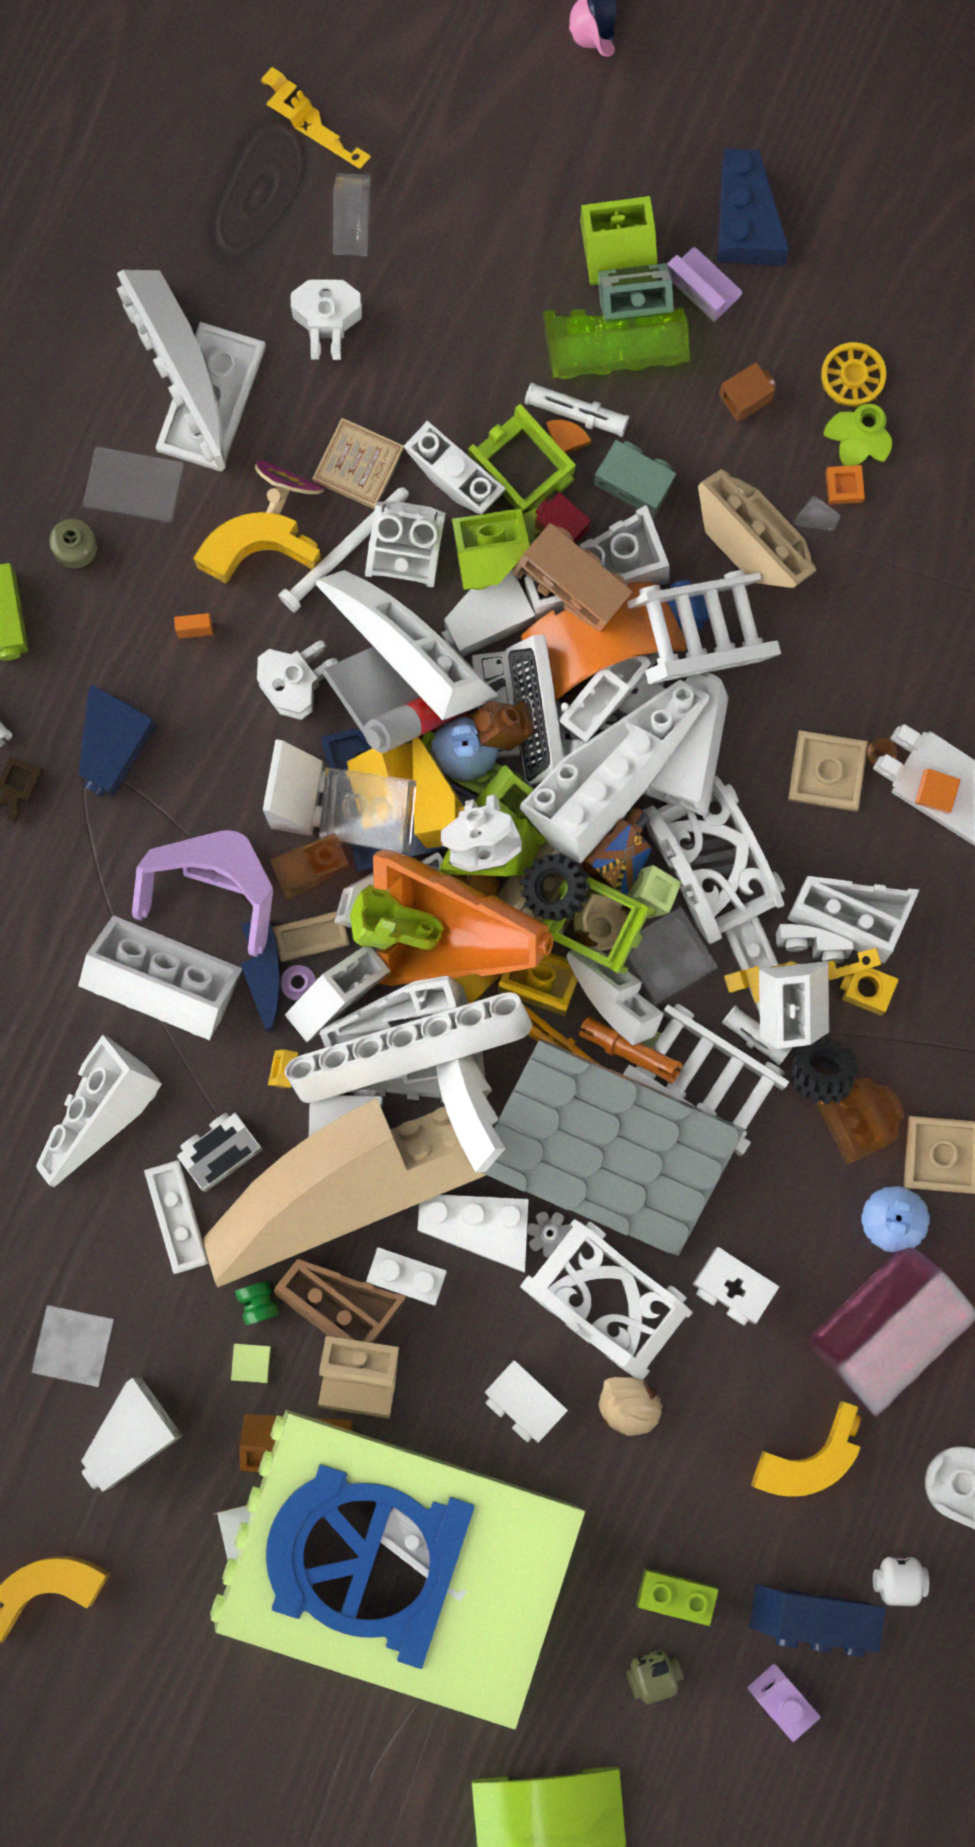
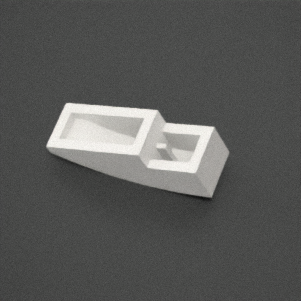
M574 950L568 952L566 958L584 992L599 1013L623 1038L634 1046L656 1035L664 1013L638 994L642 984L639 979L628 971L626 974L616 973L610 968Z

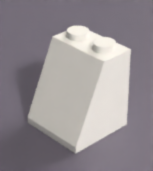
M134 1377L126 1382L81 1460L85 1466L82 1474L93 1489L99 1487L103 1492L113 1488L183 1436L142 1377Z

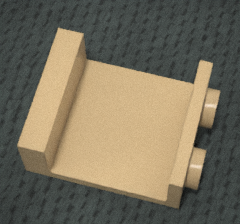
M326 1336L319 1376H323L318 1408L390 1419L396 1384L399 1347Z

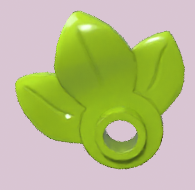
M863 404L854 412H839L828 422L823 433L829 439L840 441L839 456L844 466L859 465L869 455L880 462H884L892 449V438L885 429L886 415L875 404ZM866 417L872 418L875 425L867 427L863 424L862 420Z

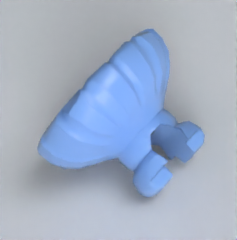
M458 717L444 724L443 727L438 729L432 742L433 758L444 775H448L450 779L467 782L487 775V771L493 768L496 763L495 760L498 758V748L481 746L473 718Z
M901 1186L883 1187L882 1190H877L873 1193L870 1199L866 1201L861 1223L867 1238L871 1239L872 1244L878 1246L883 1251L892 1253L904 1252L918 1246L921 1240L926 1237L930 1224V1215L926 1203L918 1194L908 1188ZM897 1215L901 1217L900 1221L896 1220Z

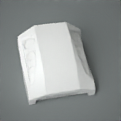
M398 501L377 502L369 541L365 576H386L427 584V587H434L446 513L432 507Z

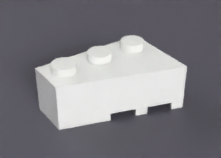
M807 876L787 919L799 925L816 927L843 936L853 942V950L858 952L877 948L880 961L885 963L895 948L919 890L909 888L908 890L886 888L885 885L877 884L866 886L852 884L853 881Z
M438 1195L419 1203V1232L525 1273L528 1199Z

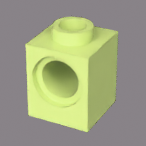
M654 865L641 869L627 895L657 910L654 916L648 915V919L669 914L681 886V881Z

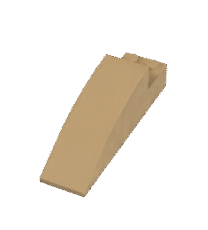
M375 1098L313 1133L283 1155L251 1183L202 1240L216 1286L218 1288L485 1176V1174L481 1172L475 1173L459 1143L445 1106L415 1120L404 1122L401 1126L390 1130L379 1101Z

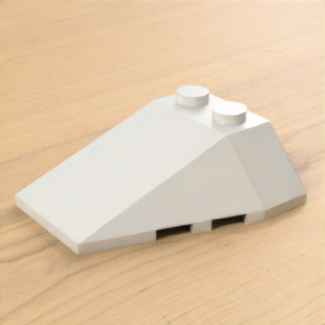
M449 975L414 981L322 1028L320 1035L325 1048L469 1003L463 986ZM483 1051L471 1054L485 1078ZM436 1065L359 1088L376 1090L375 1095L385 1096L387 1092L405 1094L407 1099L419 1100L420 1096L441 1098V1103H444L438 1084Z

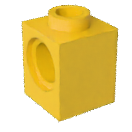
M873 968L843 977L839 989L845 991L841 1000L881 1016L887 1010L899 979ZM862 979L870 980L875 986L874 996H863L858 990V982Z

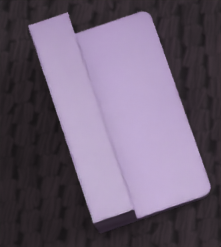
M695 247L682 258L676 255L667 264L672 283L713 322L741 297V289Z

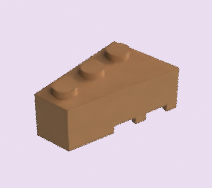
M551 523L547 525L526 550L511 573L519 579L525 574L540 584L537 591L546 597L550 592L554 593L566 603L564 609L599 632L633 592L628 588L627 581L621 575L615 572L610 573L601 565L600 559L593 552L581 549L573 542V537L568 531L559 526L555 527Z
M299 1259L295 1261L274 1291L275 1296L326 1335L373 1343L406 1298L404 1295L388 1292L374 1287L372 1284L356 1281L342 1276L340 1273Z

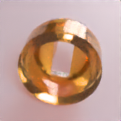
M889 739L874 740L867 748V758L873 765H875L880 757L874 754V750L888 753L894 759L897 758V747Z

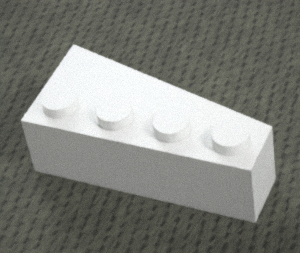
M647 505L638 509L636 514L623 522L620 520L613 524L607 532L593 540L590 538L579 545L581 549L593 552L600 559L601 565L610 573L615 572L621 575L627 583L654 582L659 583V585L669 583V563ZM528 576L524 578L526 596L535 614L536 622L552 610L555 611L556 615L566 610L564 609L566 603L552 592L547 597L537 591L540 584Z

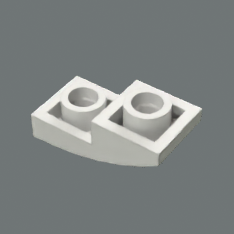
M780 924L776 932L777 948L786 947L787 951L799 952L807 950L808 946H812L813 960L823 959V962L834 960L835 964L844 962V959H848L853 950L852 941L833 932L816 927Z

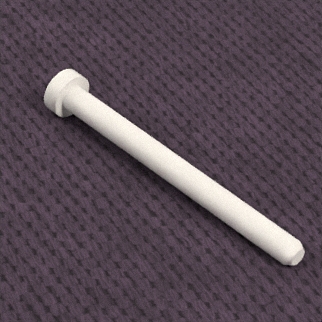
M403 487L398 488L384 502H404L408 498L409 493ZM375 511L290 591L284 589L278 594L281 601L292 612L295 613L301 607L299 601L316 586L317 579L325 577L371 534Z

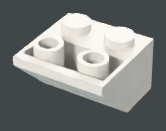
M826 961L759 969L760 1039L776 1049L811 1045L829 1033L828 963Z

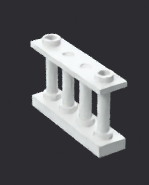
M737 570L725 574V579L661 590L659 585H653L640 589V596L627 601L628 608L647 607L660 656L657 659L658 665L645 670L648 684L758 663L781 654L778 640L763 643L762 637L758 638L745 586L761 580L760 572L745 575L744 570ZM732 591L745 642H742L743 647L735 648V644L730 643L717 592ZM704 596L717 645L714 648L715 653L707 654L706 648L702 649L689 597ZM673 600L676 602L688 648V653H686V658L679 659L678 654L673 653L660 604L662 602Z
M668 1004L663 1011L664 1016L669 1018L670 1021L652 1048L665 1055L682 1028L700 1038L699 1043L681 1069L678 1078L672 1084L668 1083L664 1087L654 1080L655 1074L638 1065L634 1068L629 1064L623 1073L624 1076L692 1105L684 1100L687 1095L684 1091L712 1047H714L731 1059L704 1102H699L696 1107L716 1116L715 1110L744 1066L761 1077L733 1121V1124L744 1129L751 1122L773 1085L783 1090L789 1083L788 1080L783 1078L785 1072L770 1062H767L765 1066L693 1021L692 1019L695 1015L679 1004H676L674 1008ZM744 1131L734 1150V1153L739 1156L745 1153L751 1143L745 1139L746 1131Z

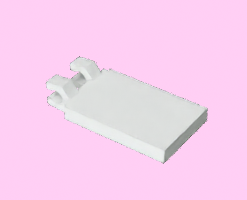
M905 724L901 727L898 726L890 739L907 751H910L911 754L904 765L888 754L884 755V757L880 756L873 769L893 781L892 786L894 788L891 793L975 846V760L931 731L923 732L920 735V733ZM924 769H931L961 779L952 813L945 814L914 804Z

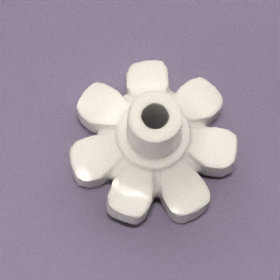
M541 1212L536 1215L538 1224L531 1223L527 1227V1233L535 1237L529 1242V1245L533 1251L543 1248L544 1257H550L572 1227L571 1225H562L564 1216L558 1212H555L551 1219L546 1212ZM547 1231H552L553 1236H547Z

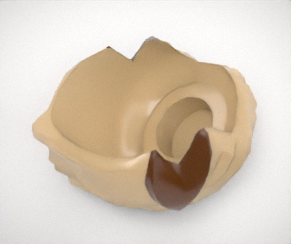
M597 891L586 893V896L589 897L587 903L583 902L581 912H575L574 914L575 937L582 944L597 952L612 949L629 913L623 907V904Z
M633 1377L606 1379L599 1400V1409L606 1425L628 1436L650 1432L659 1423L663 1405L660 1403L661 1398L657 1397L658 1392L656 1389L651 1388L646 1380Z

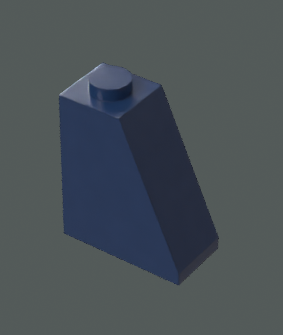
M93 684L88 690L78 774L85 781L83 787L93 794L102 797L106 793L114 797L155 730L156 724L149 716Z

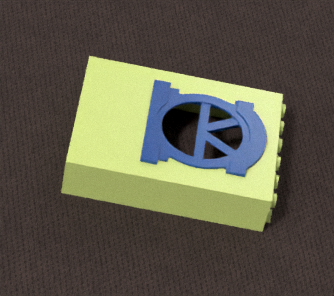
M287 1409L283 1417L277 1415L270 1434L271 1439L275 1440L272 1452H264L258 1470L260 1472L259 1475L263 1476L260 1488L253 1486L247 1502V1511L251 1512L248 1524L240 1523L234 1542L236 1544L235 1548H239L236 1559L229 1558L222 1579L223 1584L227 1585L224 1595H216L210 1616L211 1621H214L215 1632L516 1730L585 1511L575 1504ZM361 1500L376 1502L365 1540L339 1512V1505ZM394 1507L407 1515L417 1525L426 1541L430 1563L428 1577L421 1593L404 1610L381 1619H356L391 1508ZM321 1517H324L359 1558L306 1569L304 1567L303 1554L309 1532ZM353 1575L341 1612H337L327 1606L312 1589L314 1583ZM448 1589H454L458 1593L461 1590L467 1592L459 1601L447 1591Z

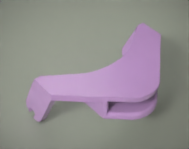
M224 830L153 848L147 852L136 870L132 916L134 919L141 921L142 917L146 918L150 912L155 872L183 868V874L186 877L238 892L247 897L253 905L248 953L254 957H258V954L263 953L268 936L273 887L246 836L236 831Z

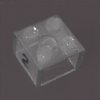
M682 907L641 929L639 934L643 935L642 940L637 948L632 947L626 959L634 976L642 982L641 987L649 1001L655 1007L714 974L718 968Z

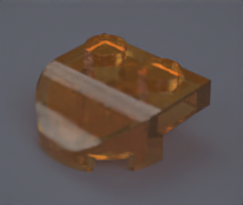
M871 1078L856 1080L852 1092H850L846 1099L842 1098L839 1103L835 1104L833 1100L830 1101L829 1105H823L822 1100H818L816 1103L847 1165L888 1146L899 1136L900 1121L904 1117L901 1102L889 1086H881L871 1081Z

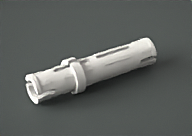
M532 382L525 397V404H530L557 415L585 423V427L591 430L596 427L623 437L628 425V415H622L602 408L599 402L594 401L591 404L535 385ZM547 399L552 400V401H555V402H558V403H561V404H564V405H566V406H563V405H560V404H557V403L548 401Z

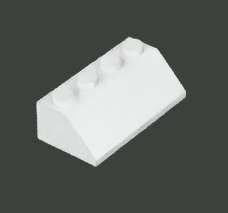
M113 915L86 954L78 986L210 1040L225 1014L242 974V968Z

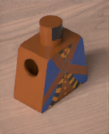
M633 807L625 819H620L613 829L579 864L592 878L627 895L651 853V846L640 835L650 821V817L640 809Z

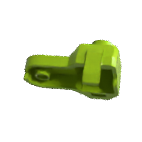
M372 885L361 890L350 913L353 939L363 947L372 946L385 950L400 942L417 948L431 950L436 947L444 930L442 923L435 916L402 906L387 890L376 889Z

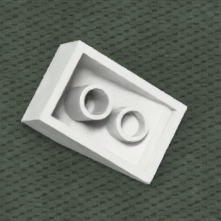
M282 740L275 741L263 812L271 829L312 836L314 827H320L323 806H318L320 792H327L330 773L324 772L325 767L322 760Z

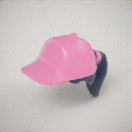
M578 0L570 13L569 30L578 45L584 48H597L598 52L606 57L612 56L615 53V47L611 39L615 38L613 27L617 16L616 1Z

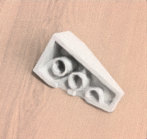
M105 1035L101 1036L83 1062L78 1073L83 1078L75 1096L69 1094L64 1103L65 1106H68L66 1116L61 1125H56L53 1128L36 1165L50 1186L55 1187L139 1116L148 1103L154 1099L157 1090L162 1085L147 1065Z

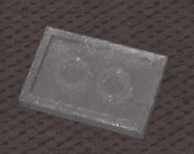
M325 767L319 838L379 849L395 850L402 853L410 852L416 781Z

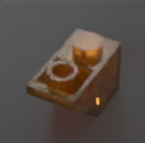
M336 833L270 859L286 899L320 885L349 866Z

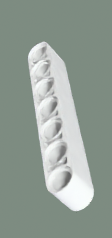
M512 992L502 993L298 1056L288 1063L285 1074L301 1101L306 1103L317 1102L524 1038L530 1032L532 1022L517 994Z

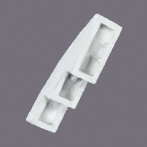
M659 652L633 657L597 672L558 722L582 741L588 742L646 675L645 670L654 666L657 659L660 658Z
M467 1055L436 1065L438 1084L451 1124L475 1173L486 1172L506 1148L493 1128V1125L498 1121V1117L486 1099L492 1089L472 1056Z

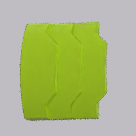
M618 1766L582 1769V1774L510 1781L509 1776L472 1780L477 1847H626Z

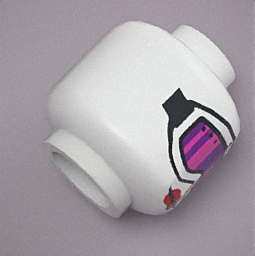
M887 1557L882 1561L880 1570H874V1591L880 1592L881 1598L886 1605L916 1606L920 1603L922 1597H927L928 1570L926 1567H922L920 1561L914 1557Z

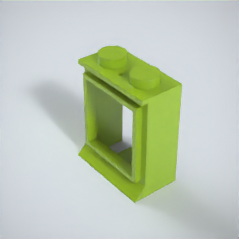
M521 404L515 408L514 416L503 426L497 424L490 430L488 438L478 447L473 444L468 448V456L505 487L502 495L515 509H522V514L537 509L555 490L561 493L574 481L572 475L575 471V463ZM522 430L558 469L525 499L516 492L488 461Z
M588 876L589 878L586 879V882L590 884L591 889L631 908L609 956L607 957L559 933L566 918L562 919L563 921L544 919L543 924L548 926L549 933L553 935V940L610 968L616 973L626 974L628 967L624 966V963L632 947L637 948L643 937L639 932L647 916H654L657 910ZM565 878L559 888V894L562 895L560 900L565 897L568 891V883Z

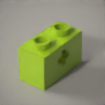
M644 1568L636 1605L641 1609L710 1626L719 1589L714 1585Z

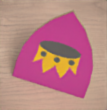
M260 460L255 465L256 472L270 484L276 486L267 492V498L270 503L266 513L280 515L290 490L305 494H320L325 490V488L265 460Z

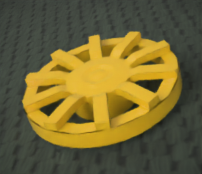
M850 342L839 345L827 355L821 370L823 389L838 404L854 408L868 404L877 398L886 381L884 361L876 350L866 344ZM853 350L864 352L860 360L854 359ZM847 351L848 361L844 362L838 356L839 353ZM868 356H871L876 364L867 367L864 362ZM832 359L841 367V370L828 368ZM879 369L880 379L868 376V373ZM827 374L839 376V379L829 383ZM865 382L877 384L878 387L872 393L865 385ZM843 384L844 387L839 394L832 389ZM861 388L867 397L858 399L857 389ZM848 389H852L853 399L844 398Z

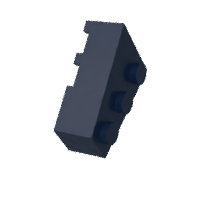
M724 148L720 178L717 262L785 266L789 249L759 150Z
M755 1584L749 1628L777 1638V1645L798 1648L799 1642L810 1643L809 1649L829 1653L832 1652V1646L843 1647L844 1654L865 1657V1651H880L886 1608L869 1602L826 1595L804 1594L796 1590H776L766 1585Z

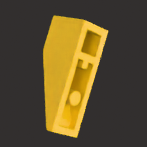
M418 737L412 740L414 833L426 849L443 846L441 830L457 819L459 812L464 811L465 806L430 751Z

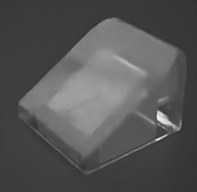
M813 496L800 511L794 524L801 527L834 531L841 517L816 496Z

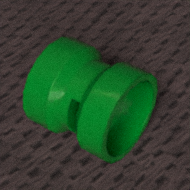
M269 1280L235 1291L238 1302L244 1304L245 1311L242 1316L245 1326L280 1315L277 1304L273 1303L272 1299H270L273 1290Z

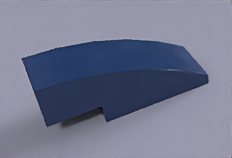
M269 920L267 942L263 953L258 954V957L253 956L252 959L240 963L268 1033L275 1031L281 999V963L275 935ZM251 921L241 925L248 944Z

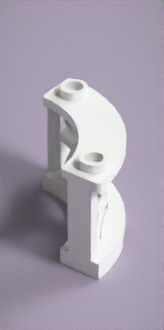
M718 776L714 777L710 803L717 801L721 807V813L718 815H712L708 811L706 817L703 816L704 821L697 820L694 812L672 804H667L657 810L654 806L642 810L650 817V821L646 825L649 836L669 869H675L677 877H679L683 884L680 886V890L695 925L709 944L721 939V933L775 906L777 908L784 906L781 892L785 891L781 878L776 872L772 873L750 826L737 806L739 800L731 784L724 786ZM688 816L686 821L673 822L681 817ZM728 818L736 830L723 825ZM693 832L694 848L691 850L683 849L680 846V841L683 839L690 841L689 833ZM702 833L720 837L736 846L735 861L728 881L713 870L699 869L693 871L689 865L697 858L703 844ZM748 854L755 868L745 869L747 865ZM706 879L715 881L722 888V891L719 894L717 887L714 885L712 892H705L702 888L703 881ZM750 880H757L763 888L764 895L743 904L735 893L737 888L746 895H752L754 892L750 890L748 883ZM731 901L736 909L715 919L714 917Z
M574 1219L570 1223L572 1229L534 1278L528 1275L520 1287L545 1309L564 1321L565 1325L581 1338L603 1352L612 1362L632 1377L643 1380L650 1372L647 1369L648 1365L684 1318H689L693 1312L683 1304L687 1298L671 1285L664 1289L603 1240L606 1234L590 1221L584 1226ZM585 1241L593 1249V1256L591 1259L586 1260L580 1252L578 1263L582 1270L575 1271L569 1260ZM603 1254L618 1266H600ZM565 1268L568 1275L552 1284L562 1269ZM601 1278L621 1279L627 1297L629 1316L609 1314L598 1318L591 1325L585 1320L591 1309V1295L584 1282ZM635 1279L652 1292H648L640 1297ZM574 1285L578 1286L583 1296L582 1304L577 1307L569 1303V1297L572 1294H577L571 1288ZM653 1301H660L671 1310L656 1329H652L642 1324V1316L645 1318H656L659 1316V1314L652 1313L650 1305ZM614 1321L628 1325L626 1331L618 1327L619 1334L616 1337H611L607 1332V1326L610 1322ZM641 1331L650 1334L649 1339L636 1356L633 1357L639 1343Z

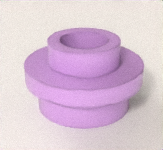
M291 966L281 977V989L289 999L298 1001L315 983V975L305 966ZM297 976L305 979V984L300 989L293 988L291 984L293 978Z

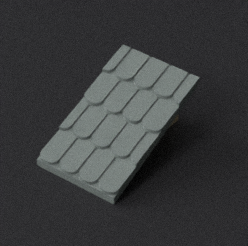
M540 1039L494 1127L495 1132L506 1149L486 1172L481 1173L523 1192L531 1193L561 1208L576 1212L626 1236H632L667 1253L679 1256L745 1129Z

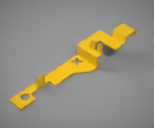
M271 67L262 77L261 82L270 85L276 92L266 105L290 119L294 128L359 169L370 159L371 156L359 148H356L352 153L345 150L342 143L338 140L340 136L321 124L319 110L312 106L310 100L304 96L301 90L297 92L299 101L296 97L291 99L294 109L285 104L284 101L297 88V85L287 80L281 72ZM305 121L310 125L306 131L301 127L305 124ZM354 154L360 155L358 160H352V156Z
M877 948L857 953L860 962L838 969L834 960L827 962L828 981L882 965ZM864 956H868L871 960L868 965L862 962ZM791 961L772 967L798 965V963ZM759 966L724 976L729 993L750 987L755 1003L760 1002Z

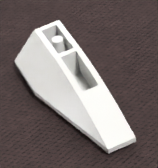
M122 270L118 272L117 275L122 286L116 289L124 303L123 307L130 321L135 323L139 337L146 350L154 349L157 358L153 359V362L162 378L168 376L173 385L168 387L174 402L177 406L184 404L188 413L183 415L191 433L199 432L203 439V442L199 443V447L208 463L214 460L219 471L225 469L224 439L217 399L202 352L188 320L160 270Z
M345 570L317 579L316 585L442 720L497 699L498 694L450 644L394 597L370 582Z
M682 680L677 681L564 757L520 804V809L553 848L581 863L613 829L615 824L624 817L661 771L708 702L709 695Z

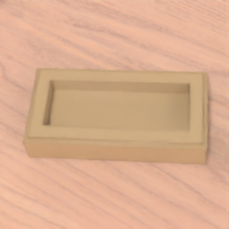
M337 911L273 927L281 963L350 946L346 927L334 923Z

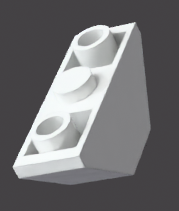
M428 421L404 445L405 450L437 487L456 503L480 515L484 514L505 491V487Z

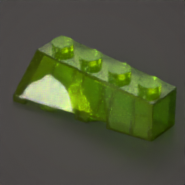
M673 308L674 312L611 320H605L604 315H586V310H571V316H555V310H543L549 364L553 378L572 379L580 374L589 373L606 375L613 370L622 369L639 371L647 366L655 365L673 367L681 362L690 361L688 321L684 309Z

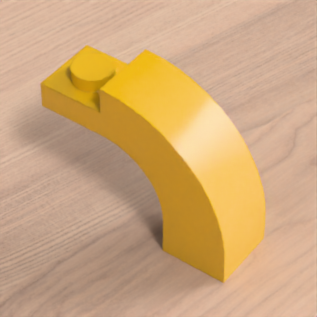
M263 512L241 515L220 525L206 538L193 558L198 569L225 584L229 582L241 561L257 551L274 550L281 552L310 569H313L322 560L316 542L304 535H300L299 538L295 537L299 531L295 520L279 514Z
M840 1401L826 1443L816 1454L809 1458L788 1460L762 1451L751 1486L775 1495L796 1497L819 1492L834 1484L848 1471L861 1448L847 1442L849 1435L853 1437L856 1435L860 1424L861 1416L856 1414L858 1407Z
M70 1556L44 1558L19 1569L0 1585V1602L5 1604L3 1608L0 1607V1644L6 1640L23 1608L34 1596L43 1593H57L70 1598L85 1608H89L93 1605L110 1572L90 1561Z

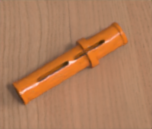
M591 1016L587 1017L583 1022L581 1028L586 1031L580 1030L579 1036L605 1048L607 1054L611 1056L618 1055L667 1080L669 1083H673L678 1078L680 1071L675 1069H682L681 1062L642 1043L632 1046L615 1029L595 1020Z

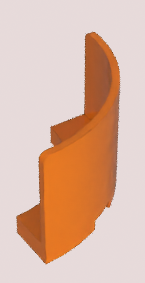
M628 583V588L633 592L600 632L567 610L557 615L552 610L521 635L523 641L533 635L545 634L555 701L584 679L611 665L640 655L658 652L647 607L628 608L627 601L640 596V589L659 585V583ZM662 602L660 604L673 651L684 652L687 649L685 637L667 602Z

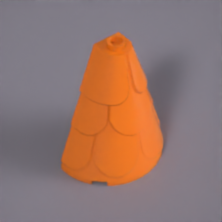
M383 849L373 855L374 888L381 890L389 889L392 897L402 906L429 913L435 916L444 927L441 939L436 947L431 950L417 948L400 942L385 950L378 949L376 951L377 955L391 970L378 984L395 986L448 975L451 978H458L474 974L483 977L534 968L545 955L550 954L553 946V935L549 933L548 926L495 895L487 896L463 881L446 875L413 857L395 850Z

